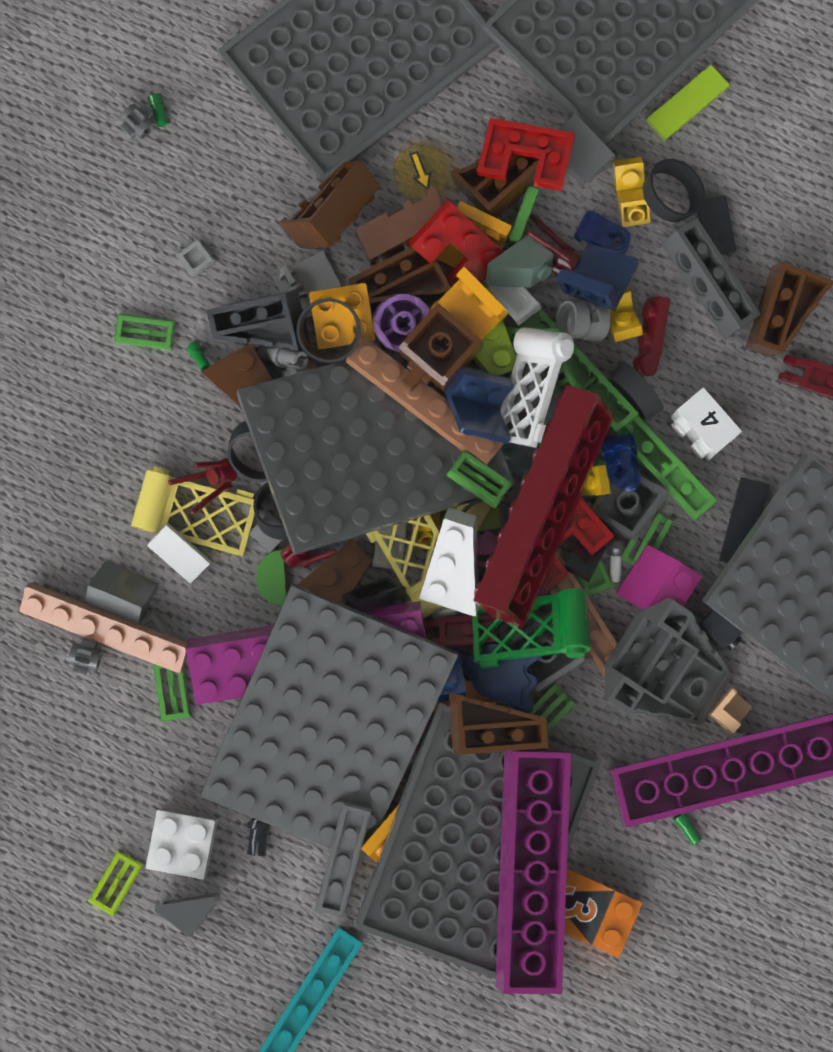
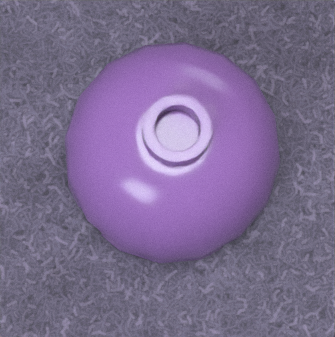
M395 294L384 299L376 307L373 315V330L376 338L386 348L400 352L399 347L430 312L428 306L420 298L409 294Z

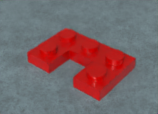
M490 118L477 168V175L506 181L512 154L539 159L534 177V186L563 191L575 141V133Z
M448 199L408 242L430 264L450 242L459 249L465 257L446 277L454 285L460 280L456 274L463 267L482 284L487 277L488 263L504 252Z
M580 497L560 544L573 534L588 553L593 556L612 540L614 535ZM555 556L541 586L547 594L570 575Z

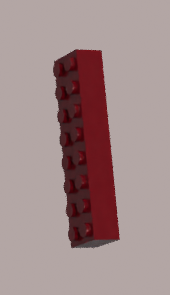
M566 385L563 394H560L556 401V410L552 420H549L546 424L545 436L540 447H537L533 454V463L529 473L525 474L522 479L519 496L510 507L509 519L505 527L499 532L495 551L489 556L482 581L478 582L474 590L473 601L493 618L520 628H524L615 416L598 394Z

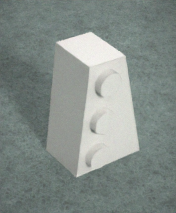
M448 507L419 599L476 617L479 606L473 599L474 590L479 579L477 516Z

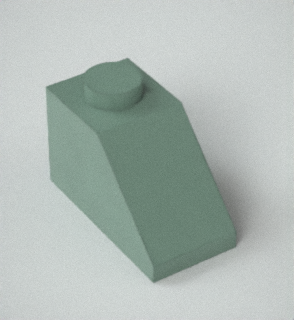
M527 235L488 263L486 283L490 286L531 288L539 281H544L550 276L553 253Z

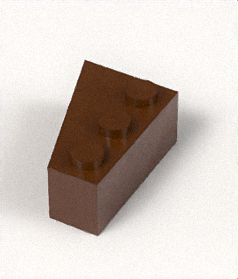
M512 154L506 181L478 176L477 168L480 158L469 166L460 170L457 168L450 172L454 185L479 210L497 218L526 192L527 187L529 188V186L532 187L534 185V177L539 159Z
M361 161L344 162L318 186L321 191L311 201L308 202L304 199L298 204L301 208L298 213L290 220L284 217L278 223L300 248H315L336 245L340 241L343 231L357 220V214L361 209L372 202L375 197L374 194L380 188V185Z
M434 186L426 190L428 193L427 197L414 203L412 199H409L402 203L403 208L390 214L385 212L355 229L356 236L370 265L374 263L379 264L392 257V255L412 247L408 242L442 206Z
M413 247L348 279L349 285L366 283L371 311H375L376 307L384 299L395 294H409L420 298L426 303L440 300L451 289L436 259L430 264Z
M785 262L772 266L758 307L761 315L753 322L745 348L770 357L782 354L802 328L810 313L818 306L821 298L832 287L833 280Z
M251 343L201 371V374L207 381L241 410L237 390L272 380Z
M350 540L337 551V554L326 560L302 580L298 586L342 604V594L358 587L371 566L372 560L355 540Z
M449 693L453 753L466 755L548 748L547 720L545 717Z

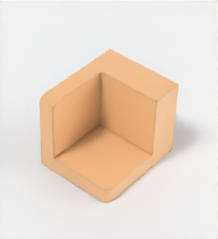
M730 688L708 714L730 734L736 732L741 726V720L752 708L748 702L737 694L738 691L735 688Z

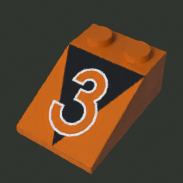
M567 869L564 933L619 958L643 903Z

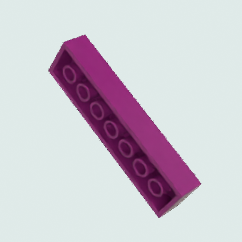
M421 601L379 607L366 612L370 616L427 639ZM274 625L188 639L185 650L196 705L243 697Z
M833 713L608 769L623 827L627 828L833 776Z
M529 749L504 751L495 987L503 994H562L571 753L564 750Z

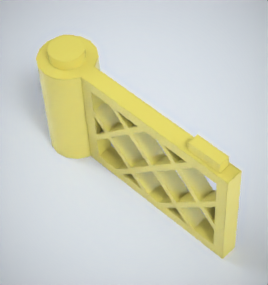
M153 466L152 471L146 470L131 527L157 534L167 524L170 517L180 512L188 527L179 533L190 543L243 557L255 515L253 508L254 493L237 489L236 494L224 491L218 496L224 507L210 515L205 507L202 508L206 517L191 525L183 510L197 502H201L202 499L206 498L216 489L192 482L169 485L168 481L175 479L169 476L170 470ZM178 486L191 489L196 499L181 507L175 497ZM195 490L205 494L199 497ZM223 498L233 500V502L227 505ZM175 502L178 509L171 513L173 503ZM238 502L251 505L248 517L239 522L236 521L229 509ZM226 510L234 525L219 533L211 518ZM208 520L216 535L207 540L199 539L193 528ZM246 522V526L243 533L239 525ZM237 528L242 537L239 549L227 546L222 535ZM191 530L194 537L185 535L184 533ZM216 538H219L222 544L214 543L211 541L215 540Z
M430 515L423 516L427 523L420 522L421 517L416 520L407 521L414 524L410 540L395 537L398 524L393 525L390 535L380 533L378 530L366 533L371 543L378 542L401 584L406 587V592L410 598L406 603L421 601L423 618L443 608V606L419 599L429 569L432 552L435 549V541L438 540L440 533ZM418 526L431 529L433 535L430 545L415 542ZM382 537L389 539L387 546ZM393 540L409 544L405 560L395 558L390 553ZM413 545L429 549L424 565L409 561ZM396 562L403 564L402 572ZM408 565L423 569L421 579L411 586L405 578Z

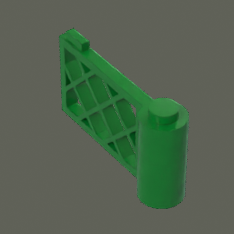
M565 589L558 594L537 597L526 623L532 617L541 626L531 637L522 632V628L507 623L513 629L503 641H500L492 633L502 623L501 620L495 619L488 629L484 628L481 625L480 613H486V611L480 606L476 617L472 616L474 662L480 664L481 668L498 667L499 661L558 653H565L569 658H581L585 656L586 652L590 651L587 591L583 589ZM552 604V613L544 622L534 614L541 605ZM547 629L553 634L554 645L541 647L536 641ZM519 633L528 641L520 650L513 651L507 645ZM489 637L499 644L491 654L482 655L481 646Z

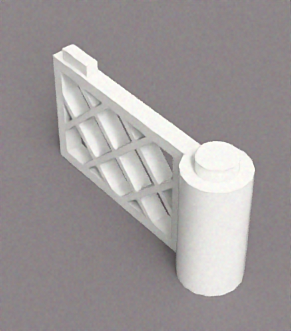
M524 327L514 337L513 344L517 357L510 377L514 387L503 401L500 411L506 427L510 421H512L514 427L509 431L511 437L509 443L536 448L538 442L541 443L546 425L543 424L561 364L572 356L574 341L568 333ZM528 363L530 372L523 378V370L525 364ZM549 367L547 377L542 381L540 373ZM534 380L536 387L528 394L526 386ZM520 393L522 400L514 405L515 397ZM539 396V404L533 409L531 402ZM525 408L527 416L520 421L518 414ZM531 424L528 439H526L523 430Z

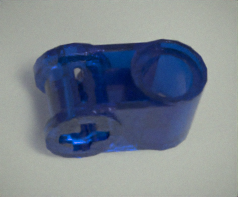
M590 210L585 212L573 236L578 242L583 240L595 246L598 245L622 254L628 251L631 239L630 233L625 227ZM617 236L621 237V243H618L617 246L612 245V241Z
M626 432L605 438L601 450L605 459L609 481L624 491L637 489L641 483V473L637 457V446L632 433Z

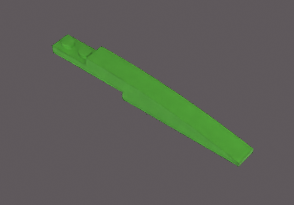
M542 309L519 326L507 315L520 328L557 329L556 324ZM574 344L572 356L567 361L562 362L561 366L570 362L573 367L571 368L572 372L577 374V381L583 386L581 390L599 395L615 415L609 428L612 435L655 482L658 481L696 522L717 503V500L646 425L632 405ZM565 373L560 375L563 379L566 378Z

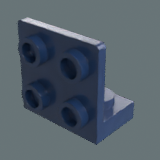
M587 243L575 268L572 271L561 268L556 279L564 294L615 311L639 262L637 258Z
M461 367L445 390L461 433L508 443L511 440L499 406L514 387L510 378Z

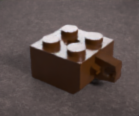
M437 303L399 347L400 355L410 362L407 368L411 370L403 379V385L412 392L422 381L426 384L432 381L445 392L461 367H467L483 349V341ZM445 343L446 351L440 350L437 352L435 345L442 346Z

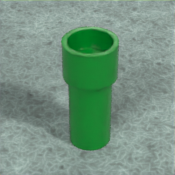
M161 93L148 96L147 99L150 108L153 110L158 127L169 125Z
M195 341L187 346L188 353L195 360L201 371L211 366L199 342Z
M687 813L673 818L678 828H681L692 845L702 840L690 822L691 819Z

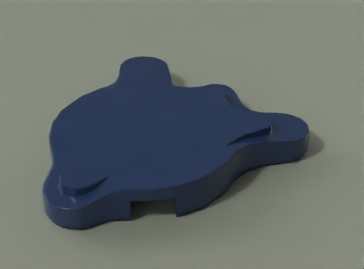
M493 643L483 647L482 655L491 654L499 644ZM510 644L507 645L513 651L521 649ZM474 655L464 658L462 663L463 670L470 677L480 695L494 702L507 703L518 711L529 714L533 711L530 692L538 685L539 678L529 671V667L542 656L499 661L498 667L481 668L480 664H476L474 662Z

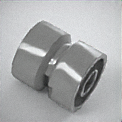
M567 300L560 305L557 311L556 328L564 329L563 333H568L572 339L599 342L606 337L609 331L610 313L607 308L593 303L585 304L579 301Z

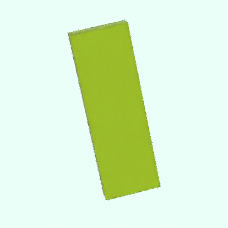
M710 65L650 115L646 121L665 142L727 90L730 85Z

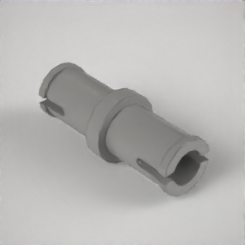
M261 344L257 351L258 355H261L259 356L261 360L273 362L274 365L280 368L291 367L296 370H303L308 364L305 352L290 350V348L269 347Z

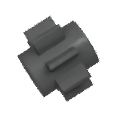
M132 104L121 114L120 119L124 123L120 127L130 139H133L135 135L143 139L154 129L155 123L152 119L155 116L145 104L141 105L140 108L136 104Z
M82 638L81 644L73 643L68 656V664L74 665L73 672L88 675L90 670H98L103 651L96 649L97 642Z

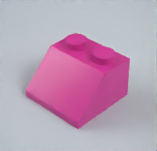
M646 545L615 594L641 611L668 598L684 606L702 576L680 561Z

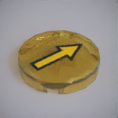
M424 144L412 145L401 151L394 162L392 171L394 184L403 196L413 201L427 197L428 193L426 190L433 186L438 195H440L447 185L449 179L448 162L444 155L433 146Z

